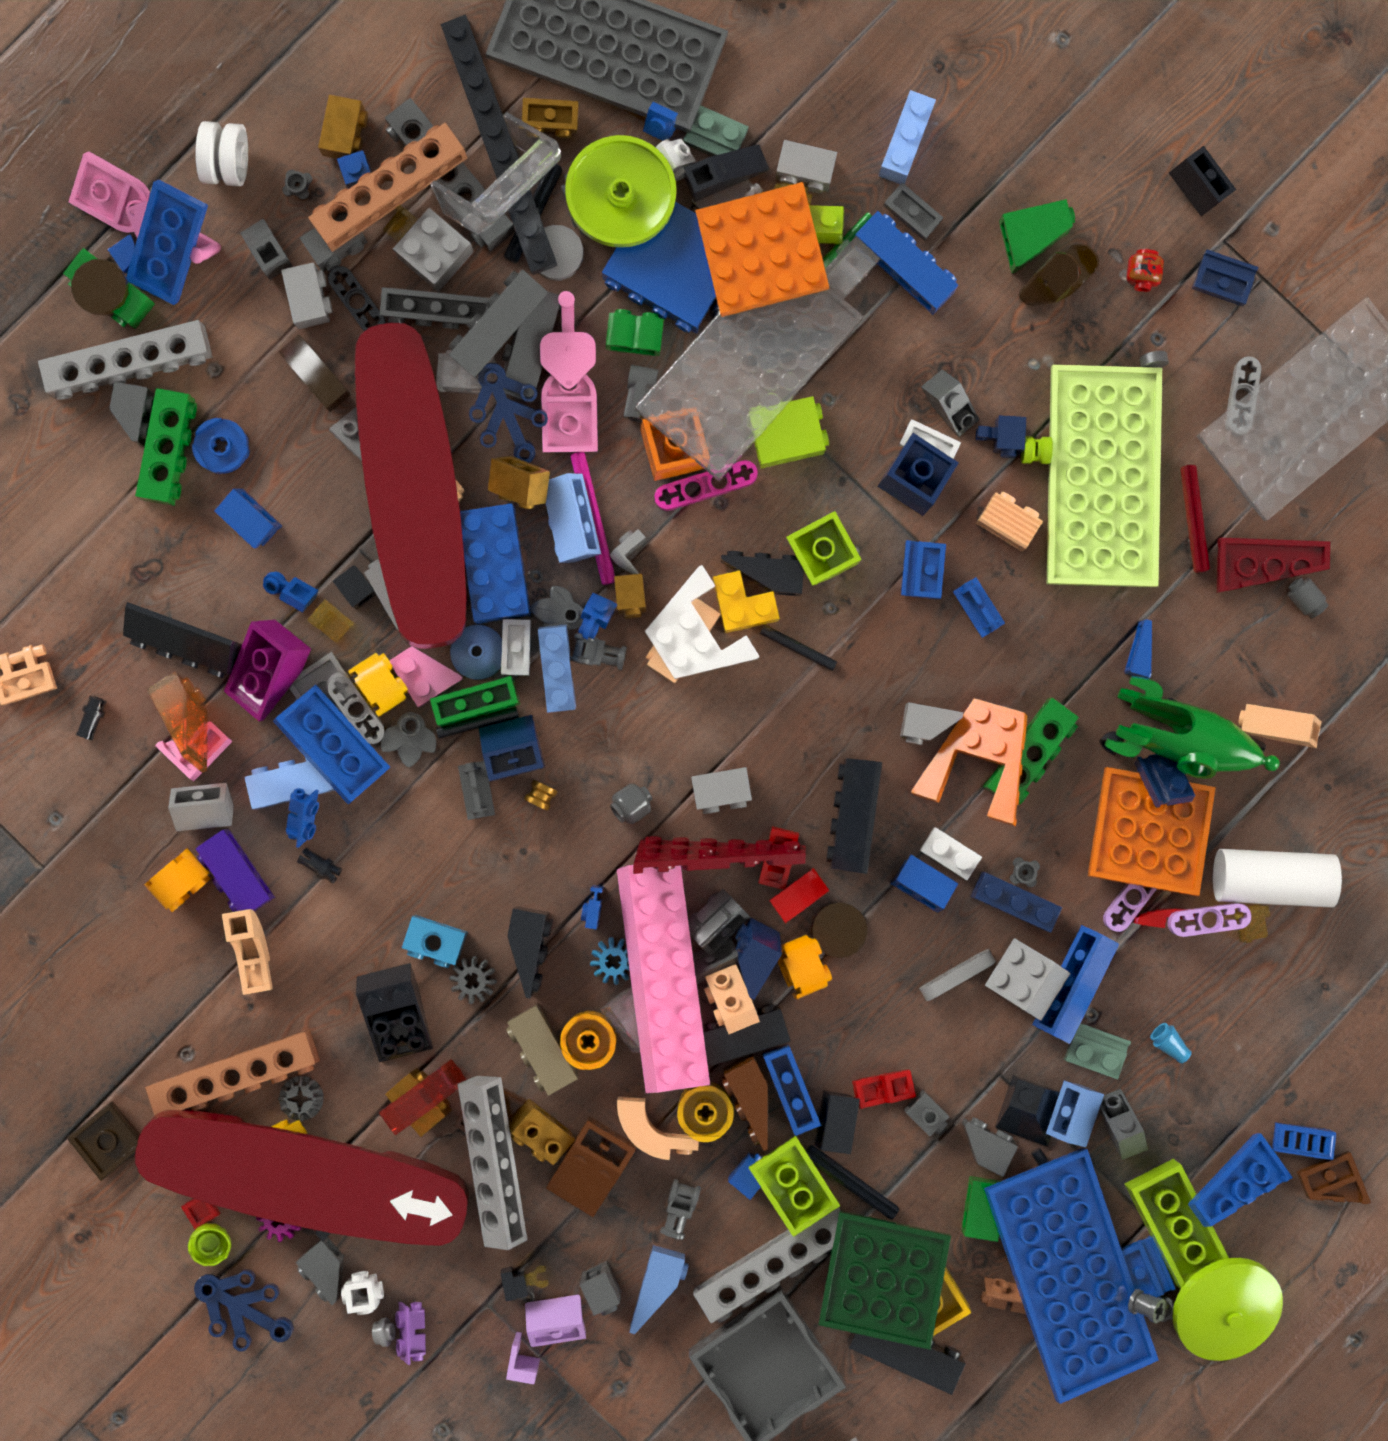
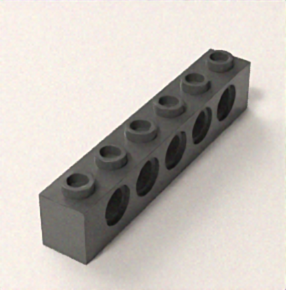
M411 98L385 117L388 128L385 130L395 143L400 140L404 147L412 141L418 142L426 136L430 128L434 127ZM418 130L421 132L420 136L416 139L407 138L411 131ZM462 162L449 171L455 174L451 181L441 180L442 177L434 181V184L439 189L437 194L446 206L451 203L455 208L456 212L454 215L463 227L468 224L472 229L473 233L471 236L480 248L485 245L489 252H491L515 233L514 225ZM463 193L472 195L471 200L466 203L458 201ZM480 214L489 216L488 221L484 224H479L475 220Z

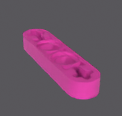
M744 460L662 485L655 492V503L661 510L671 511L748 487L756 481L757 468L751 461ZM742 467H746L748 471L752 470L753 473L750 474L749 480L745 481L744 477L735 478L736 485H731L729 470H733V475L741 473ZM717 474L723 475L727 479V485L722 489L714 488L711 484L713 476ZM697 483L701 488L700 494L696 497H689L685 492L687 484ZM681 486V495L684 501L679 502V496L671 499L670 505H666L665 501L660 502L659 498L663 497L662 492L667 491L669 495L677 493L675 487Z

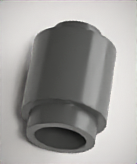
M1300 577L1288 587L1290 591L1287 596L1304 615H1308L1311 619L1321 614L1329 606L1325 601L1326 596L1310 578L1303 579Z

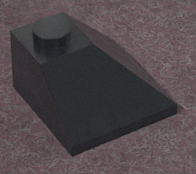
M1013 1075L995 1128L1048 1147L1051 1136L1046 1134L1060 1091Z

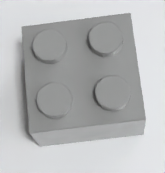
M430 208L425 211L393 248L397 258L437 292L445 286L474 253L471 243Z
M1014 938L985 986L1041 1021L1070 973L1057 963Z

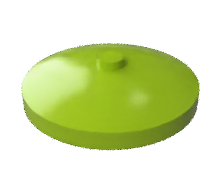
M609 136L591 143L574 159L566 178V202L573 221L589 238L611 247H632L652 239L668 223L676 201V181L669 162L653 145L632 136Z
M1227 1258L1213 1262L1190 1277L1178 1293L1172 1315L1174 1329L1184 1346L1198 1357L1213 1361L1238 1358L1260 1346L1275 1329L1282 1313V1291L1268 1269L1256 1261L1245 1258Z

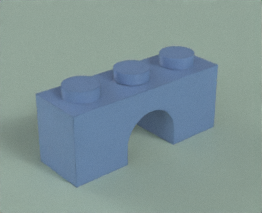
M567 624L539 627L538 636L547 713L575 710L576 700L570 665Z

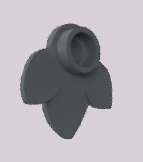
M552 586L550 598L540 599L530 607L533 614L540 621L544 622L542 627L567 624V629L573 630L579 628L584 620L580 618L583 608L578 603H575L571 593L561 586ZM572 610L576 612V618L570 621L566 619V613Z
M407 712L398 719L397 725L385 731L381 741V750L383 752L398 750L401 761L406 767H411L420 759L422 751L435 752L436 737L431 730L425 727V722L419 714ZM409 721L416 723L414 731L407 729L406 726Z

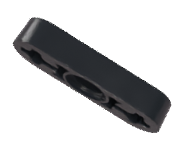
M344 266L333 268L328 276L329 284L362 330H367V327L370 325L364 316L367 312L375 321L380 319L377 323L378 325L386 324L385 318L380 315L379 309L352 272ZM341 274L343 277L348 275L345 280L351 290L347 292L340 283L335 285L338 282L336 278L338 275ZM355 295H362L365 298V304L360 309H354L350 306V300Z

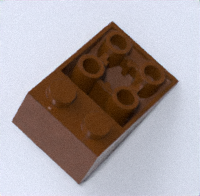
M753 1053L723 1068L724 1076L721 1079L728 1095L734 1094L737 1099L734 1104L741 1120H748L750 1124L747 1127L748 1133L754 1145H761L765 1151L768 1149V1084Z
M589 1116L546 1186V1189L594 1217L636 1151V1146L630 1140Z

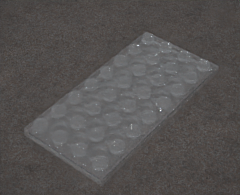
M830 287L825 291L721 317L719 312L635 406V410L720 481L862 321L863 315Z
M1368 297L1363 298L1196 436L1263 521L1269 520L1388 422V322Z

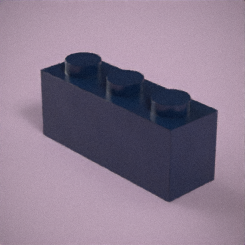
M986 872L980 873L970 896L1050 933L1062 910V907Z

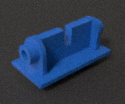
M976 577L953 591L981 638L1005 624Z
M301 788L294 789V792L290 794L289 811L291 813L288 814L286 833L290 839H297V848L305 841L312 839L315 834L316 825L314 821L319 809V802H317L319 790L317 789L310 795L306 794Z

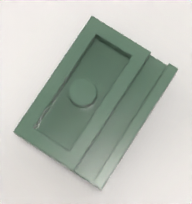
M700 106L691 132L686 134L683 142L698 151L715 156L739 150L749 130V126Z
M1080 1023L1068 1046L1064 1060L1118 1079L1131 1041Z

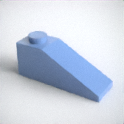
M653 1245L629 1333L635 1334L678 1287L679 1280H685L689 1266L688 1263H684L685 1254Z

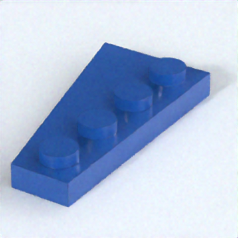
M1261 1133L1253 1134L1188 1203V1206L1204 1227H1211L1235 1213L1238 1208L1250 1204L1258 1196L1272 1191L1277 1185L1287 1182L1293 1177Z

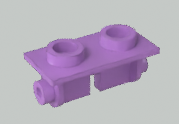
M399 1302V1311L395 1313L396 1326L400 1332V1339L396 1341V1352L398 1357L407 1365L411 1364L410 1357H412V1361L423 1360V1355L426 1354L425 1333L415 1334L416 1329L425 1328V1308L422 1307L421 1302L410 1303L411 1308Z

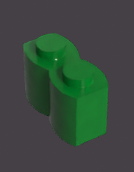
M617 309L615 313H609L606 350L660 356L664 319L659 318L658 314L645 312L642 316L631 315L632 312L625 309Z

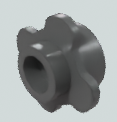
M295 170L287 171L285 186L282 188L283 193L288 197L294 195L299 196L302 200L309 197V184L313 181L312 176L309 173L303 174ZM297 182L300 183V186H299V187H296V186H295V184H296Z
M1021 857L1015 858L1013 860L1014 870L1013 874L1010 875V881L1013 884L1023 883L1027 887H1034L1037 884L1036 877L1037 871L1040 869L1039 863L1035 860L1031 862L1024 861ZM1023 870H1027L1026 875H1023Z

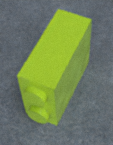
M813 396L750 410L748 413L760 469L823 455L826 451L825 446H829L826 429L821 430L819 422L820 419H823L820 403L815 404Z

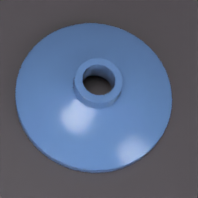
M484 625L466 627L461 637L451 644L450 656L454 667L460 674L470 679L481 680L491 677L501 668L502 638L495 630ZM479 646L482 649V653L480 656L475 657L472 654V649Z

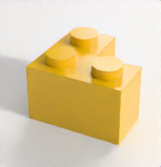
M740 571L713 577L714 589L725 633L779 621L780 618L773 591L746 597Z

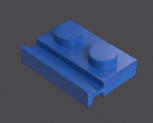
M906 540L901 596L941 599L946 544Z
M593 885L590 891L594 892V898H590L589 903L583 904L581 921H586L585 928L597 929L602 906V899H599V893L604 891V887Z
M1151 1236L1121 1248L1135 1290L1141 1289L1144 1293L1159 1297L1167 1291L1176 1289L1161 1253Z

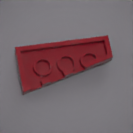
M1221 537L1218 539L1217 593L1330 569L1331 541Z

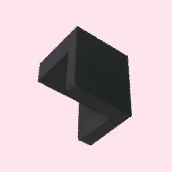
M355 565L333 580L339 591L356 610L377 595L371 584Z

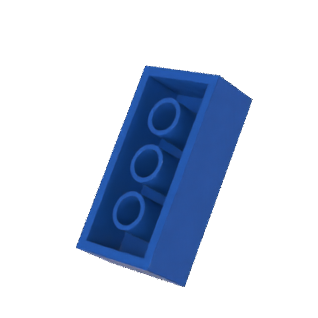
M513 504L460 511L464 560L474 622L482 624L503 619L531 616L517 519Z

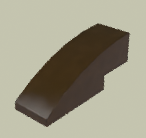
M297 335L278 351L329 412L351 395L300 335Z

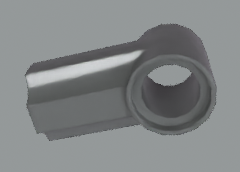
M631 365L624 418L635 422H642V419L648 418L651 397L655 393L659 370Z

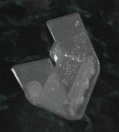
M508 112L503 117L515 147L525 153L473 203L460 197L435 180L431 183L443 213L474 233H482L489 230L561 158V151L556 140Z

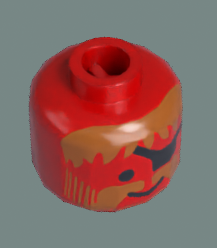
M1137 250L1136 254L1130 256L1128 260L1127 282L1135 286L1134 290L1150 292L1152 287H1156L1162 282L1163 258L1158 256V252L1155 250Z

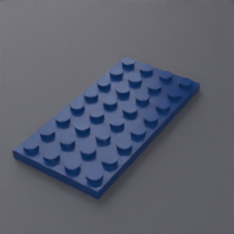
M1081 1148L984 1188L1056 1402L1061 1404L1159 1361L1144 1315L1139 1313L1134 1315L1128 1310L1129 1299L1135 1289L1088 1149Z

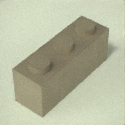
M539 1003L507 1022L509 1025L506 1028L507 1033L513 1043L518 1041L523 1050L520 1056L527 1067L532 1066L537 1076L533 1078L541 1092L545 1090L549 1096L578 1079L577 1071L564 1058L560 1041Z

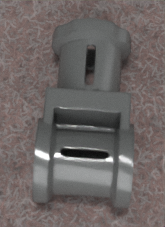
M575 634L576 644L573 656H570V661L600 667L602 663L615 666L618 670L622 671L627 646H622V648L606 645L605 641L594 638V640L588 638L587 640L582 638V634ZM586 644L584 655L582 656L584 645ZM605 654H609V655H613V656H617V657L615 658V657H611V656H606Z
M674 1179L667 1201L666 1212H668L665 1227H661L660 1230L662 1234L675 1239L683 1240L685 1238L683 1233L687 1218L691 1219L692 1213L696 1208L701 1190L700 1186L694 1188L681 1184L679 1180ZM678 1217L677 1224H676V1226L674 1227L676 1218Z
M1136 1289L1132 1293L1128 1303L1130 1313L1134 1315L1139 1313L1149 1317L1150 1321L1155 1324L1160 1321L1168 1322L1173 1319L1174 1302L1169 1297L1161 1296L1157 1298L1144 1293L1141 1289Z

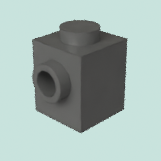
M923 1089L904 1108V1111L929 1136L933 1133L938 1135L948 1124L946 1121L949 1118L948 1114Z

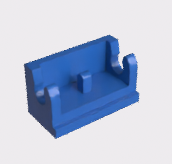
M232 489L215 509V512L254 549L258 548L260 544L264 546L282 527L244 489Z
M910 855L900 867L891 885L938 913L944 910L958 883L915 856Z

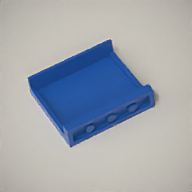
M675 202L674 210L668 223L656 236L636 246L617 247L602 271V278L605 280L604 284L608 288L619 292V290L629 294L628 298L632 302L640 306L643 303L653 308L651 310L653 313L658 314L662 319L667 317L676 322V327L686 333L692 331L697 334L699 325L716 298L697 215Z

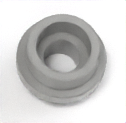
M381 1318L373 1324V1341L376 1345L380 1344L382 1347L390 1346L395 1338V1326L388 1318Z

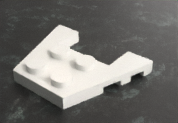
M703 565L695 570L645 631L674 679L756 660L760 657L747 636L721 650L692 605V601L715 587Z

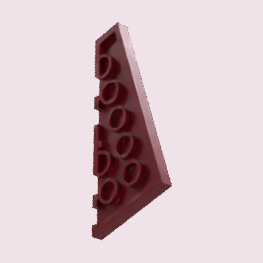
M658 836L645 837V840H640L633 863V874L643 873V868L649 867L657 869L658 872H669L675 866H681V869L686 871L730 868V863L736 862L743 864L744 867H755L761 861H766L767 864L772 866L805 864L806 845H800L796 841H786L784 845L773 844L772 841L759 840L754 844L745 843L741 839H731L726 843L717 842L713 838H703L698 842L689 841L685 837L673 838V841L662 840Z

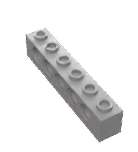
M199 320L39 360L38 364L45 392L57 400L71 398L73 396L72 393L83 391V393L95 392L99 390V386L107 384L114 386V382L125 384L127 379L135 377L136 379L150 378L154 372L163 370L164 373L179 370V366L201 365L206 363V359L213 358L206 328ZM179 343H185V350L180 354H175V346ZM158 349V357L155 360L148 361L150 351ZM127 356H131V364L128 367L122 368V360ZM100 363H105L104 371L101 374H95L96 366ZM73 370H78L77 378L69 381V373Z
M475 1076L459 1083L458 1090L484 1247L510 1250L527 1241V1234L501 1077Z
M838 1207L794 1237L789 1230H786L694 1287L693 1295L710 1323L716 1320L719 1323L725 1321L733 1314L732 1310L740 1305L742 1308L749 1306L757 1299L756 1295L763 1291L769 1293L775 1290L780 1285L779 1281L785 1277L793 1278L803 1272V1266L811 1261L818 1263L827 1257V1251L833 1248L841 1209ZM821 1228L830 1231L829 1237L823 1241L815 1238V1233ZM802 1243L806 1246V1251L802 1255H795L791 1252L793 1245ZM779 1258L783 1264L779 1269L772 1270L767 1266L769 1260ZM755 1273L759 1276V1279L755 1284L749 1285L743 1280L745 1275ZM724 1288H732L735 1291V1295L731 1299H724L720 1296V1291Z

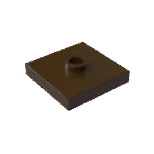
M112 1101L66 1138L98 1179L102 1181L135 1155L140 1135Z

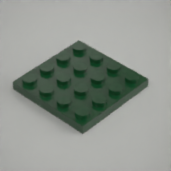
M840 1211L818 1325L931 1350L951 1234Z

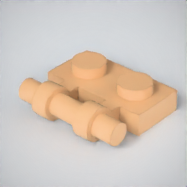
M43 644L35 647L29 645L23 647L22 651L13 654L7 652L0 655V669L3 672V675L0 676L1 705H7L57 689L50 663L38 664L37 657L47 654ZM26 662L27 668L14 672V664Z

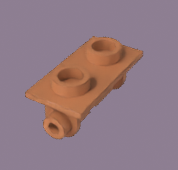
M985 1277V1291L982 1292L981 1303H986L987 1307L1005 1310L1007 1302H1012L1011 1311L1026 1314L1015 1283L1006 1282L1003 1279Z

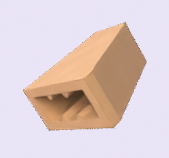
M1246 704V710H1242L1240 713L1239 726L1248 735L1317 748L1322 721L1313 714Z

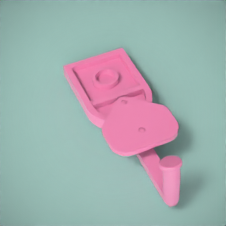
M86 152L83 154L69 203L119 231L135 232L138 238L150 191L139 179L93 153ZM200 233L190 258L193 263L199 264L219 253L221 245Z
M569 291L560 293L558 297L562 310V332L549 333L542 338L540 343L541 365L551 374L544 383L541 396L542 409L548 416L546 425L542 427L543 453L598 452L597 393L592 380L586 375L596 363V345L593 337L588 333L575 332V298Z

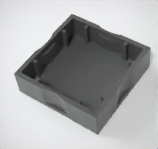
M781 1286L689 1348L690 1360L711 1391L723 1402L731 1421L745 1441L771 1440L784 1431L796 1418L814 1410L846 1388L842 1375Z

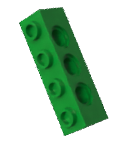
M156 388L135 494L137 498L143 501L175 506V501L180 498L182 486L179 483L180 475L185 472L187 458L184 456L186 446L190 445L192 439V431L189 428L191 419H195L197 413V403L189 394ZM173 415H178L179 421L177 425L168 427L169 418ZM167 442H173V450L169 454H163V446ZM165 468L168 469V477L163 481H158V472Z
M1054 698L1046 700L1026 728L1024 750H1022L1021 760L1023 780L1019 783L1018 805H1021L1028 796L1029 792L1026 789L1031 782L1037 783L1045 773V769L1042 767L1048 759L1053 761L1062 749L1059 744L1064 737L1069 739L1078 727L1075 722L1079 717ZM1047 724L1052 725L1056 731L1054 738L1051 740L1043 735V728ZM1031 746L1036 747L1039 751V758L1035 762L1027 758V750ZM1000 764L983 786L993 795H995L1005 766Z

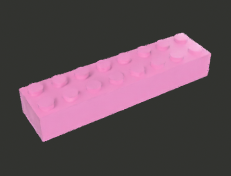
M633 865L617 869L646 1093H658L710 1085L681 866H675L669 872H658L653 867L643 868V873L633 874Z

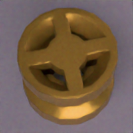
M533 779L531 783L532 789L530 793L525 795L524 800L549 811L551 807L549 802L552 797L556 796L558 791Z

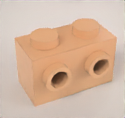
M736 964L705 976L709 987L704 988L709 1003H716L718 1009L713 1012L719 1027L725 1025L728 1034L760 1022Z

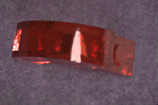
M451 1059L380 1111L379 1114L396 1136L458 1090V1084L467 1079Z

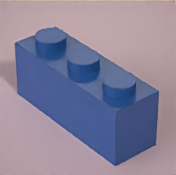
M787 1043L762 1053L794 1135L797 1136L821 1126L789 1044Z

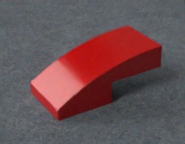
M772 826L768 841L784 845L786 841L797 842L799 833ZM763 861L758 883L784 890L792 865L772 866Z
M812 868L769 901L786 923L826 894L829 889L815 869Z
M1163 908L1138 914L1132 923L1165 928L1167 917L1169 918L1176 911L1188 909Z
M910 1069L852 1081L855 1097L860 1099L859 1109L916 1097Z

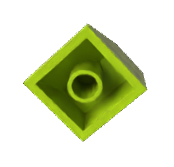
M835 511L786 537L812 586L841 574L856 566L862 560Z

